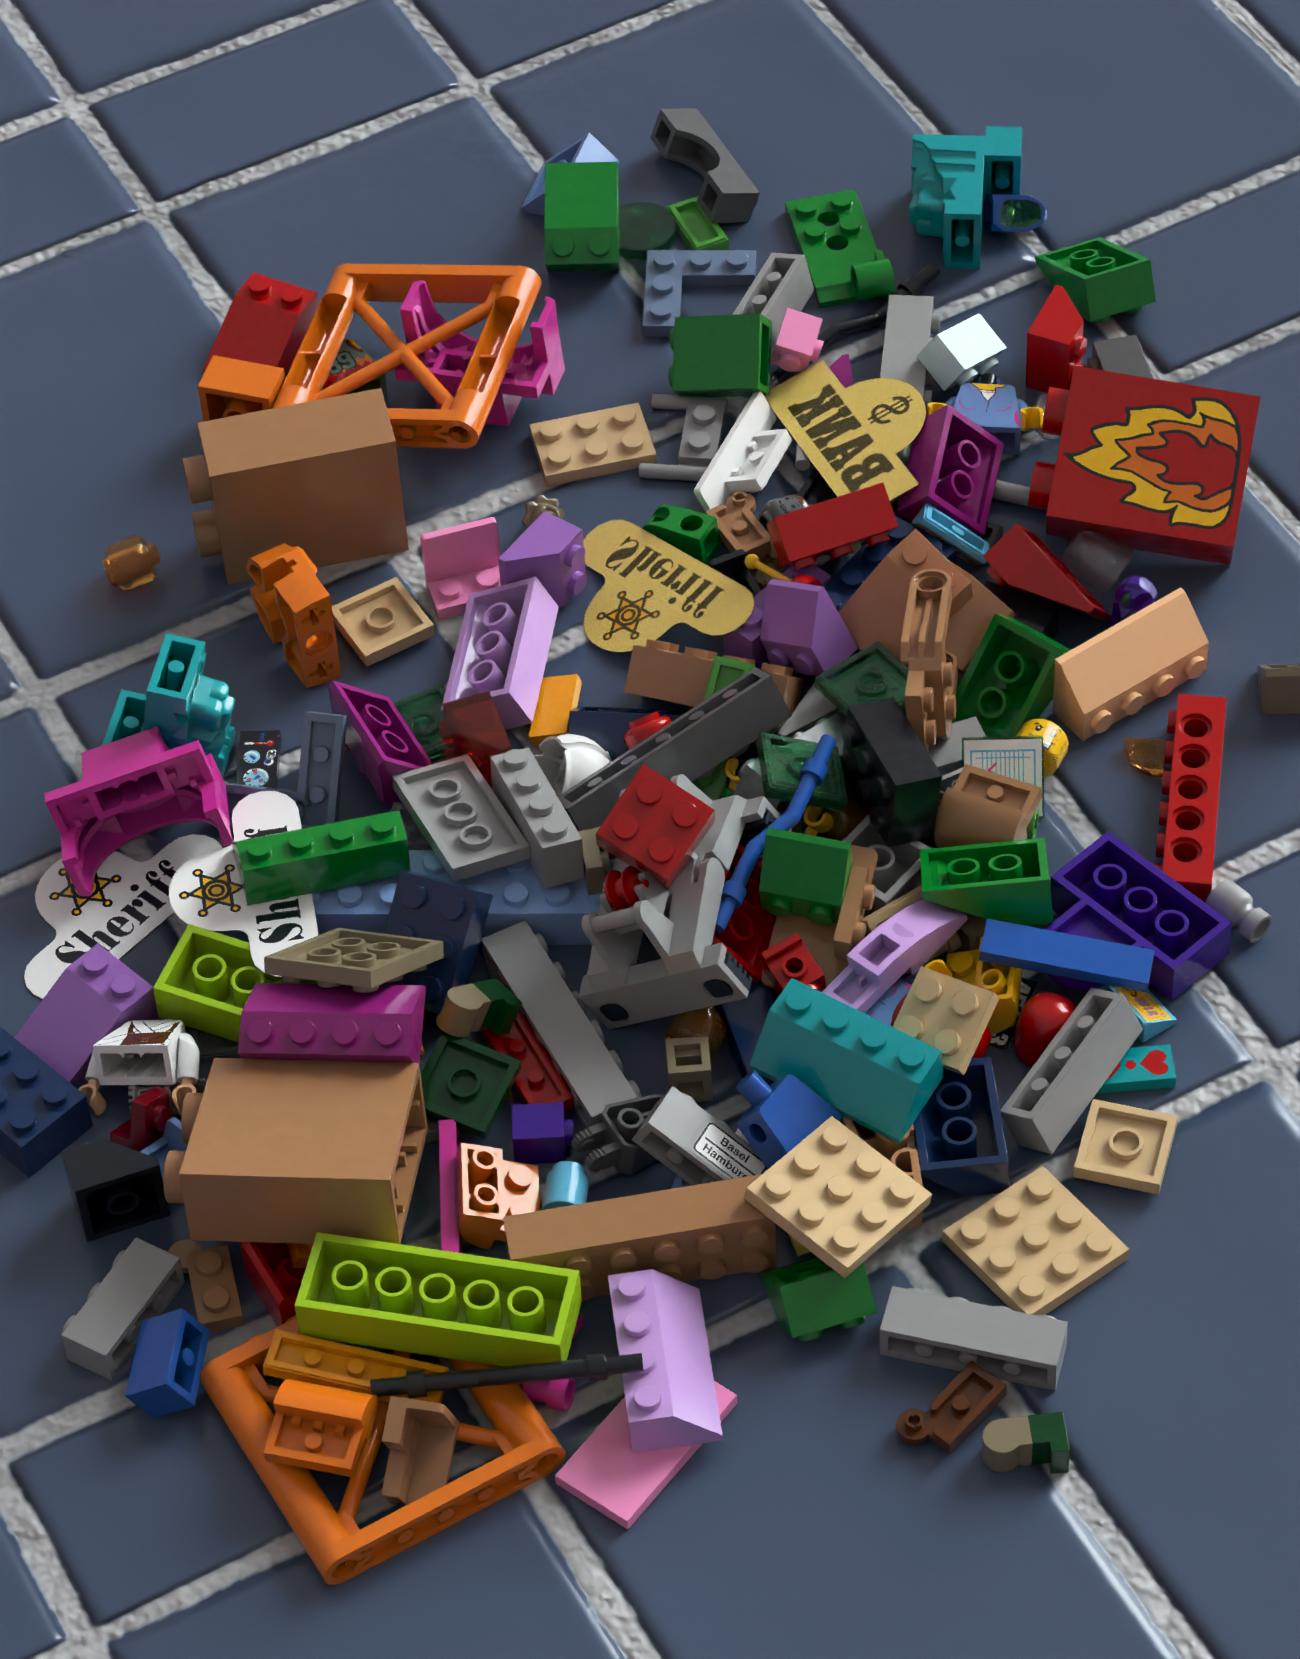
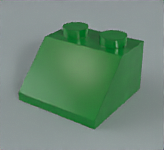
M767 828L759 884L761 909L767 910L769 913L779 917H789L790 915L807 917L812 922L822 925H828L832 922L838 923L853 865L851 843Z
M817 1256L760 1273L762 1283L782 1331L791 1338L797 1337L798 1341L816 1339L824 1334L823 1329L838 1324L840 1328H851L866 1322L865 1316L877 1313L864 1262L845 1279Z

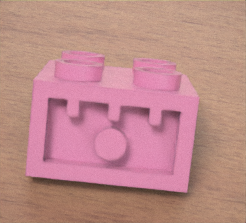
M494 517L437 530L420 536L426 589L438 621L463 615L469 594L501 586L498 562L500 557L498 525Z

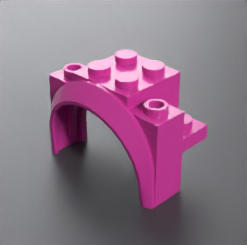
M423 280L413 282L400 308L406 344L448 322L436 309L426 282ZM545 297V307L538 322L531 323L532 342L517 345L485 424L509 427L522 397L538 399L541 393L554 395L565 371L554 299ZM460 332L417 357L448 392L455 397L478 339ZM404 364L394 368L397 380L419 382ZM435 400L436 409H441V405Z
M158 726L82 752L83 780L44 793L45 804L60 832L62 863L79 896L92 895L96 872L108 856L125 843L151 830L181 822H204L215 826L219 830L222 848L230 846L233 842L226 784L212 754L205 755L199 740L168 750Z

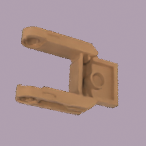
M939 569L922 570L911 578L901 637L900 663L901 665H909L905 690L906 718L927 752L929 745L936 744V737L950 739L952 719H956L957 658L953 653L945 650L952 601L951 577L948 573ZM925 588H939L936 590H923Z

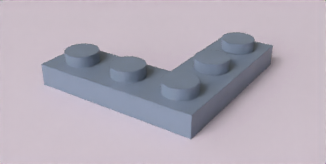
M647 250L642 324L643 337H670V331L674 328L675 317H681L683 286H751L756 278V250Z
M312 711L304 712L297 791L225 783L230 826H232L233 809L237 803L246 796L260 791H277L293 799L299 809L302 828L338 822L348 715Z

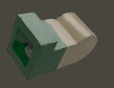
M496 978L453 987L446 994L444 1006L436 1018V1024L445 1033L456 1037H466L471 1031L476 1032L491 1029L497 1036L508 1034L511 1031L522 1002Z
M1063 1411L1001 1418L991 1421L984 1428L982 1459L989 1469L1005 1473L1012 1471L1018 1465L1026 1466L1049 1463L1050 1474L1069 1472L1070 1448Z

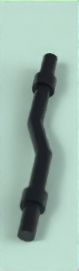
M929 263L914 277L909 276L897 287V292L893 295L920 296L923 293V288L939 275V268L934 263ZM889 298L872 313L835 322L826 327L817 337L818 340L824 341L821 351L840 336L880 326L887 319ZM813 361L809 362L808 367L812 365ZM779 368L770 375V382L777 387L799 372H788Z
M605 1352L589 1353L585 1359L431 1374H425V1370L406 1371V1376L371 1379L370 1386L371 1394L377 1397L408 1394V1398L411 1399L427 1397V1392L580 1377H589V1381L607 1380L608 1375L641 1372L644 1369L642 1353L606 1356Z

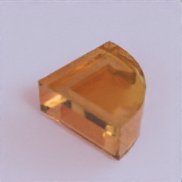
M1124 737V754L1130 765L1144 775L1163 779L1165 739Z

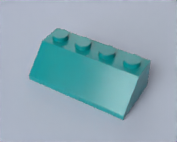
M793 978L790 979L770 1008L749 1064L750 1070H755L758 1074L774 1082L787 1074L796 1076L837 1109L844 1117L900 1144L943 1079L942 1051Z

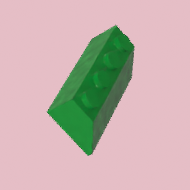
M399 810L232 842L247 906L397 877L400 875L401 870L411 872L408 838Z

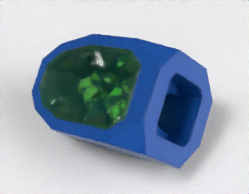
M986 194L983 209L985 231L1028 232L1037 229L1047 219V211L1041 201L1030 195Z

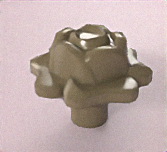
M539 494L535 497L534 501L526 502V513L522 519V524L525 527H529L544 511L560 519H563L565 512L558 508V499H547L544 495Z

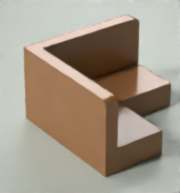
M390 1396L382 1442L390 1449L381 1493L389 1503L406 1506L448 1484L459 1421L444 1404Z

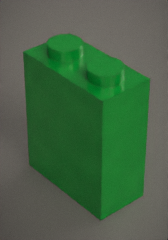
M761 314L675 317L674 328L670 331L673 365L669 367L668 380L672 391L678 395L700 397L752 396L754 392H762L764 396L770 395L772 321Z

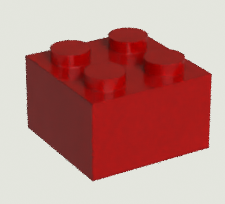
M643 764L597 830L596 842L598 846L629 866L636 867L640 872H648L668 890L715 822V809Z

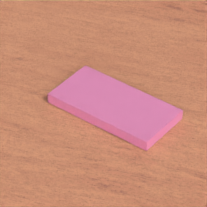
M714 1381L720 1422H722L738 1404L737 1394ZM624 1397L555 1474V1482L561 1488L628 1530L702 1444L633 1453Z

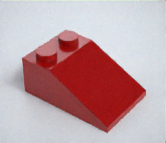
M253 272L234 296L203 367V374L213 355L284 368V372H286L293 363L319 306L317 292Z
M1017 523L982 556L991 565L987 572L1002 587L1005 585L1014 590L1017 588L1029 595L1105 622L1112 619V615L1035 533Z

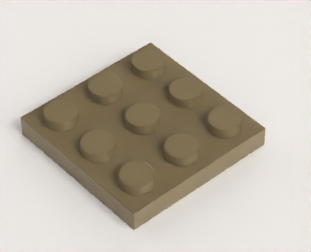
M336 928L265 956L264 970L265 974L282 976V981L288 983L314 980L317 981L319 987L331 988L350 985L353 986V991L373 992L379 989L380 984L400 981L403 979L404 974L426 970L427 964L444 958L443 941Z

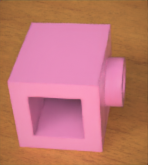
M787 308L773 350L771 364L777 365L788 372L801 373L807 370L810 361L817 363L824 342L817 339L823 319Z

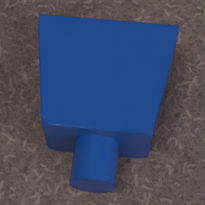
M753 1070L735 1087L751 1104L750 1108L738 1120V1128L767 1169L828 1118L833 1116L840 1121L843 1117L837 1109L792 1074H787L771 1085H768Z

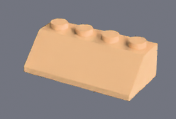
M1181 587L1055 659L1053 714L1082 741L1095 734L1103 733L1115 722L1127 715L1137 713L1146 704L1158 697L1168 695L1175 687L1189 679L1199 677L1207 669L1209 641L1186 592Z

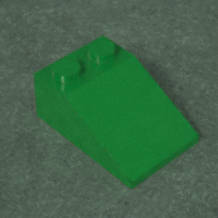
M618 161L545 163L544 232L545 266L548 273L620 271Z
M1101 237L1035 256L1037 266L1053 287L1055 285L1063 286L1080 316L1090 323L1106 322L1111 319V315L1121 312L1136 313L1143 310L1144 305L1156 302L1150 259Z
M995 613L957 687L956 719H952V723L976 716L988 740L1015 739L1024 723L1031 719H1038L1053 700L1055 659L1071 649L1014 618Z
M1045 837L920 850L924 900L984 919H993L1035 928L1042 924L1053 923Z

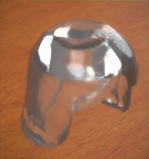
M1081 531L1075 535L1066 547L1062 562L1093 595L1099 598L1105 595L1114 582L1117 581L1121 572L1132 558L1134 549L1108 535L1094 531Z

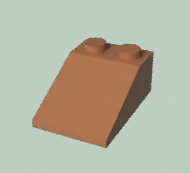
M916 528L884 557L838 612L856 642L858 650L867 659L876 653L880 654L895 669L901 664V637L911 578L916 573L926 569H939L950 575L952 601L949 619L973 598L971 582ZM925 588L923 590H936L939 588Z

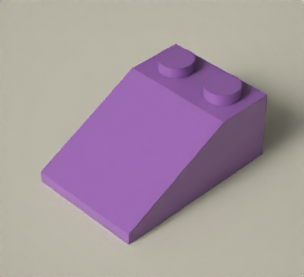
M97 943L64 970L14 1038L73 1086H76L85 1079L93 1052V1045L128 1021L160 1019L157 1013L153 986Z

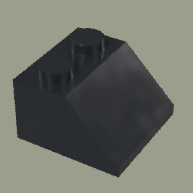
M106 1139L82 1143L61 1152L73 1203L87 1242L170 1216L157 1158Z

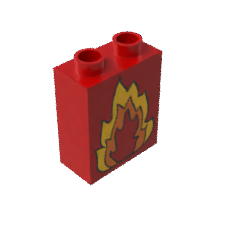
M1074 366L1070 390L1049 387L1042 433L1061 436L1056 464L1035 462L1028 507L1047 510V535L1230 566L1261 396Z

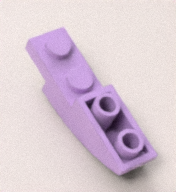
M924 899L909 905L879 925L846 955L849 965L822 993L866 1013L905 972L913 976L920 966H923L968 920L967 915L959 910Z

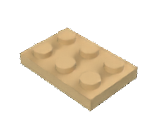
M639 402L529 424L530 437L546 487L637 469L640 463L657 464L656 451Z

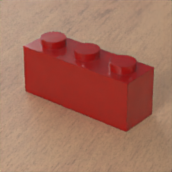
M883 482L774 517L766 524L781 568L793 565L795 571L816 565V557L830 553L831 559L848 555L854 552L853 545L865 541L867 547L889 541L888 534L899 527Z

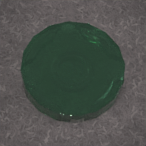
M633 202L620 206V256L632 260H646L647 250H669L676 238V222L672 213L663 206L651 202Z

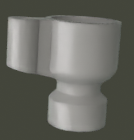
M1225 879L1220 882L1205 902L1232 923L1231 928L1239 927V933L1251 943L1259 941L1267 933L1273 921V917L1262 908H1254L1251 895L1231 879Z

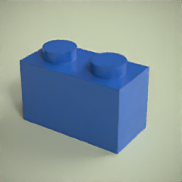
M183 1308L141 1321L125 1397L152 1418L194 1407L210 1330Z

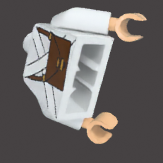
M181 1020L128 1021L93 1045L92 1056L85 1076L88 1084L82 1085L78 1090L86 1095L88 1106L90 1105L94 1113L100 1115L104 1112L107 1105L99 1092L100 1085H174L178 1082L181 1085L177 1086L171 1095L176 1110L181 1115V1108L186 1094L197 1093L193 1085L198 1082L199 1048L194 1038L186 1033L185 1025Z

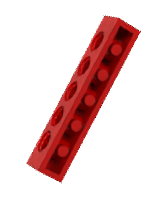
M1178 694L1177 710H1169L1167 734H1175L1174 740H1166L1164 764H1172V770H1163L1161 795H1169V802L1160 801L1159 826H1166V833L1158 832L1156 857L1164 859L1163 865L1155 864V866L1205 903L1212 889L1227 698Z

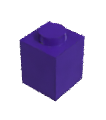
M563 1102L512 1105V1142L515 1162L542 1164L567 1161L566 1145H572L574 1124L573 1119H565Z

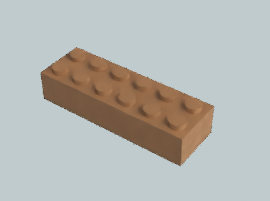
M762 1174L503 1217L507 1259L579 1270L582 1302L593 1297L610 1295L608 1275L653 1269L682 1282H689L701 1279L715 1280L725 1275L743 1272L757 1273L767 1268L777 1267L776 1227L772 1220L744 1199L746 1187Z

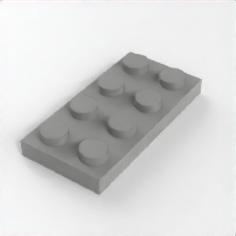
M468 754L392 776L394 791L453 882L472 878L485 872L531 859L530 845Z

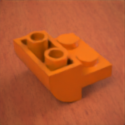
M460 1143L456 1152L459 1231L462 1237L472 1245L489 1250L494 1240L505 1242L504 1216L540 1211L538 1165L503 1160V1152L499 1148Z
M284 1380L273 1402L276 1412L263 1450L265 1461L353 1477L363 1444H368L380 1406L378 1397L372 1394L298 1380Z

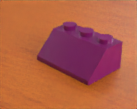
M949 404L926 416L920 432L913 440L907 466L908 471L919 484L901 494L897 512L912 522L925 503H929L977 536H983L1004 443Z
M332 680L328 685L332 714L348 715L345 747L352 752L358 761L360 772L372 783L376 790L375 795L377 799L389 808L399 807L406 809L393 789L392 776L431 765L432 762L389 697Z

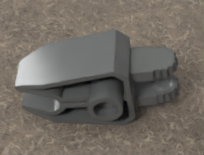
M652 1094L607 1104L603 1110L600 1123L575 1134L571 1144L578 1153L597 1148L584 1160L589 1171H594L595 1173L601 1169L604 1170L614 1166L618 1172L632 1175L657 1160L633 1142L632 1138L653 1107L664 1095Z

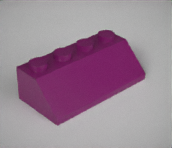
M256 983L242 1010L238 1054L243 1059L406 1062L420 1064L426 987L424 985H379L377 991L363 993L353 991V986L350 985L325 988L319 987L317 984Z

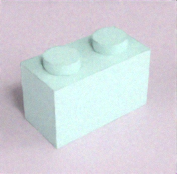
M977 314L937 334L917 355V358L940 387L946 391L957 384L961 386L964 383L972 382L979 374L990 373L999 365L996 358L1007 347L983 317Z

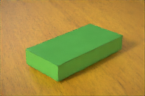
M698 196L666 206L667 218L689 250L729 249V239L719 224L712 223L696 202Z

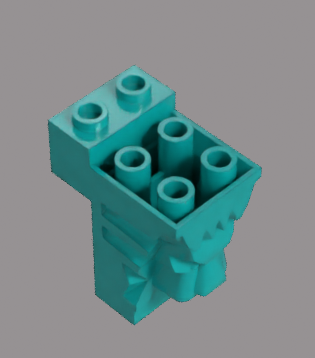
M986 126L985 136L913 134L911 162L912 200L909 205V222L916 225V231L922 236L943 238L942 258H944V268L980 269L983 209L986 194L1020 195L1022 127ZM1009 202L1006 209L1019 211L1020 206L1019 203Z
M166 633L146 690V695L121 689L102 745L158 726L168 750L199 740L205 755L212 754L223 778L236 738L235 727L230 726L235 699L229 696V687L225 682L203 676L207 654L205 653L206 642Z

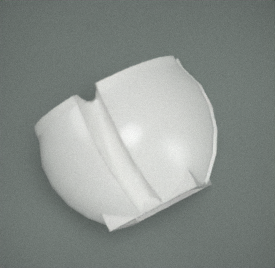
M573 734L545 738L539 745V749L543 754L534 755L557 796L563 794L612 761L608 751H605L595 741L585 736Z

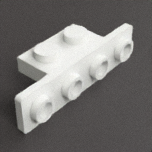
M754 392L694 488V494L705 511L719 505H725L731 493L738 491L751 493L762 491L792 442L787 429L770 430L776 421V416L762 392Z

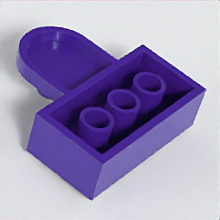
M1109 831L1050 876L1052 911L1060 917L1054 920L1046 930L1155 950L1149 984L1171 1001L1229 955L1232 923ZM1047 974L1056 983L1071 989L1090 990L1091 987L1099 988L1105 985Z

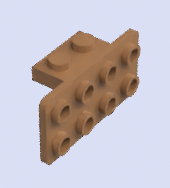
M851 845L853 865L838 923L832 922L828 925H822L812 922L807 917L790 915L789 917L777 916L768 949L797 932L825 974L826 987L849 965L846 955L865 938L866 923L862 922L865 910L872 909L876 886L872 885L878 855L872 848ZM800 967L791 973H798L802 968ZM762 971V984L769 987V989L776 990L764 971Z

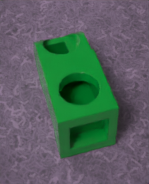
M660 505L642 528L705 565L708 564L722 546L716 517L679 506Z

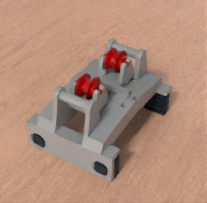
M684 774L671 777V782L715 809V822L670 888L667 890L648 872H640L636 867L629 866L616 858L611 871L607 874L605 882H603L602 894L599 895L601 903L598 914L595 912L585 914L581 922L584 934L592 943V950L587 975H584L582 979L579 998L608 1030L748 997L753 978L750 975L747 976L748 972L742 970L743 966L737 964L736 958H732L730 952L726 953L727 948L723 943L712 945L725 882V871L730 869L738 844L740 843L746 847L749 841L781 816L765 796L747 800L738 795H733L712 801ZM626 789L621 790L620 795H619V798L621 797V795L624 793V791H625ZM665 907H670L669 918L663 915ZM644 931L662 959L636 965Z

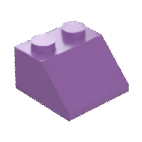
M546 511L498 558L501 586L536 576L558 607H564L575 595H579L587 583L583 530Z
M772 579L767 584L760 641L768 653L767 658L769 662L794 668L793 673L829 679L858 649V646L823 586Z

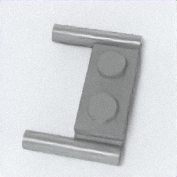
M652 394V409L686 411L678 456L679 464L640 463L639 478L699 482L721 446L728 399Z

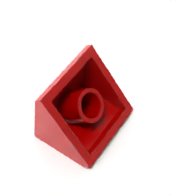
M240 1242L247 1278L278 1327L284 1324L287 1319L296 1315L294 1305L306 1268H293L287 1243Z

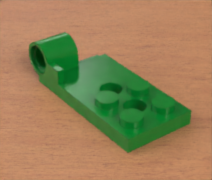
M855 189L785 202V214L800 255H805L814 287L813 292L819 308L895 294V279L891 262L888 258L885 259L882 249L877 250ZM831 222L835 223V225L825 226L823 223ZM834 246L844 247L842 250H832L830 248Z

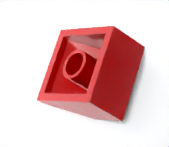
M1055 285L1027 332L1025 387L1047 394L1049 387L1070 390L1074 366L1086 367V365L1082 364V357L1087 346V338L1083 337L1084 320L1063 286Z

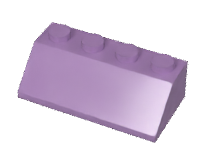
M536 576L469 594L441 707L444 715L498 732L533 723L559 608Z
M653 1269L608 1275L619 1355L642 1353L644 1371L622 1373L633 1453L723 1441L700 1289Z

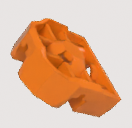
M283 543L249 558L246 568L247 573L256 584L250 588V592L259 619L274 644L282 642L285 660L306 689L324 684L341 676L330 594L316 577L317 568L304 550L298 546L291 547Z

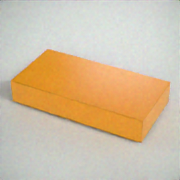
M578 674L543 677L533 723H531L529 732L532 746H539L549 736L569 734L570 710L578 706L582 686Z

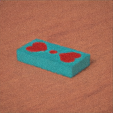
M1170 1044L1129 1048L1096 1094L1176 1087V1075Z

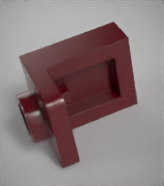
M154 1086L132 1100L131 1119L110 1132V1141L140 1152L163 1137L166 1122L171 1119L172 1115L169 1108L170 1090Z

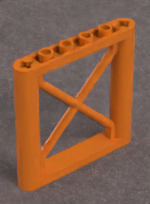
M341 264L334 270L272 408L346 395L404 364L441 405V409L387 408L396 440V447L471 448L479 440L541 288V279L534 270L525 266ZM421 280L426 282L433 302L482 303L408 344H405L369 305V301L404 302L413 282ZM357 312L392 353L323 389ZM487 318L455 397H453L417 356Z
M296 1315L287 1319L284 1324L264 1334L254 1335L244 1344L214 1358L200 1372L201 1385L324 1581L329 1585L343 1583L555 1471L562 1464L566 1456L564 1448L519 1383L468 1388L495 1429L459 1422L456 1441L496 1448L500 1457L359 1529L354 1520L382 1442L388 1402L379 1401L380 1406L369 1442L362 1446L354 1476L349 1479L337 1513L309 1469L265 1461L263 1455L274 1418V1413L267 1403L273 1404L279 1386L269 1385L265 1382L263 1378L268 1375L263 1374V1365L275 1329L300 1334ZM394 1350L393 1355L410 1359L412 1353ZM448 1358L456 1371L503 1367Z

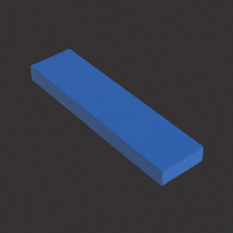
M987 919L979 952V961L1147 992L1155 950Z

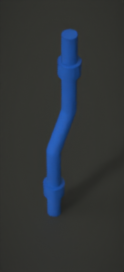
M827 734L821 736L812 757L807 758L799 773L801 780L786 812L747 843L731 879L724 882L715 933L721 934L725 931L734 910L739 909L747 894L745 886L761 853L764 852L767 828L789 831L799 823L815 787L822 784L828 772L826 764L836 745L834 737Z

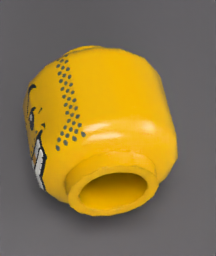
M1031 719L1025 722L1015 739H1042V778L1053 775L1068 752L1069 741L1065 732L1057 724L1046 719Z

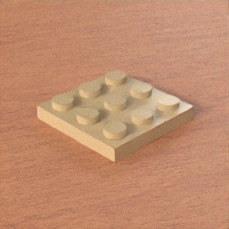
M833 1116L828 1118L747 1186L744 1195L745 1200L844 1279L930 1204L932 1197L928 1190Z
M1043 1165L942 1230V1242L1010 1309L1032 1315L1048 1314L1129 1259L1130 1249Z

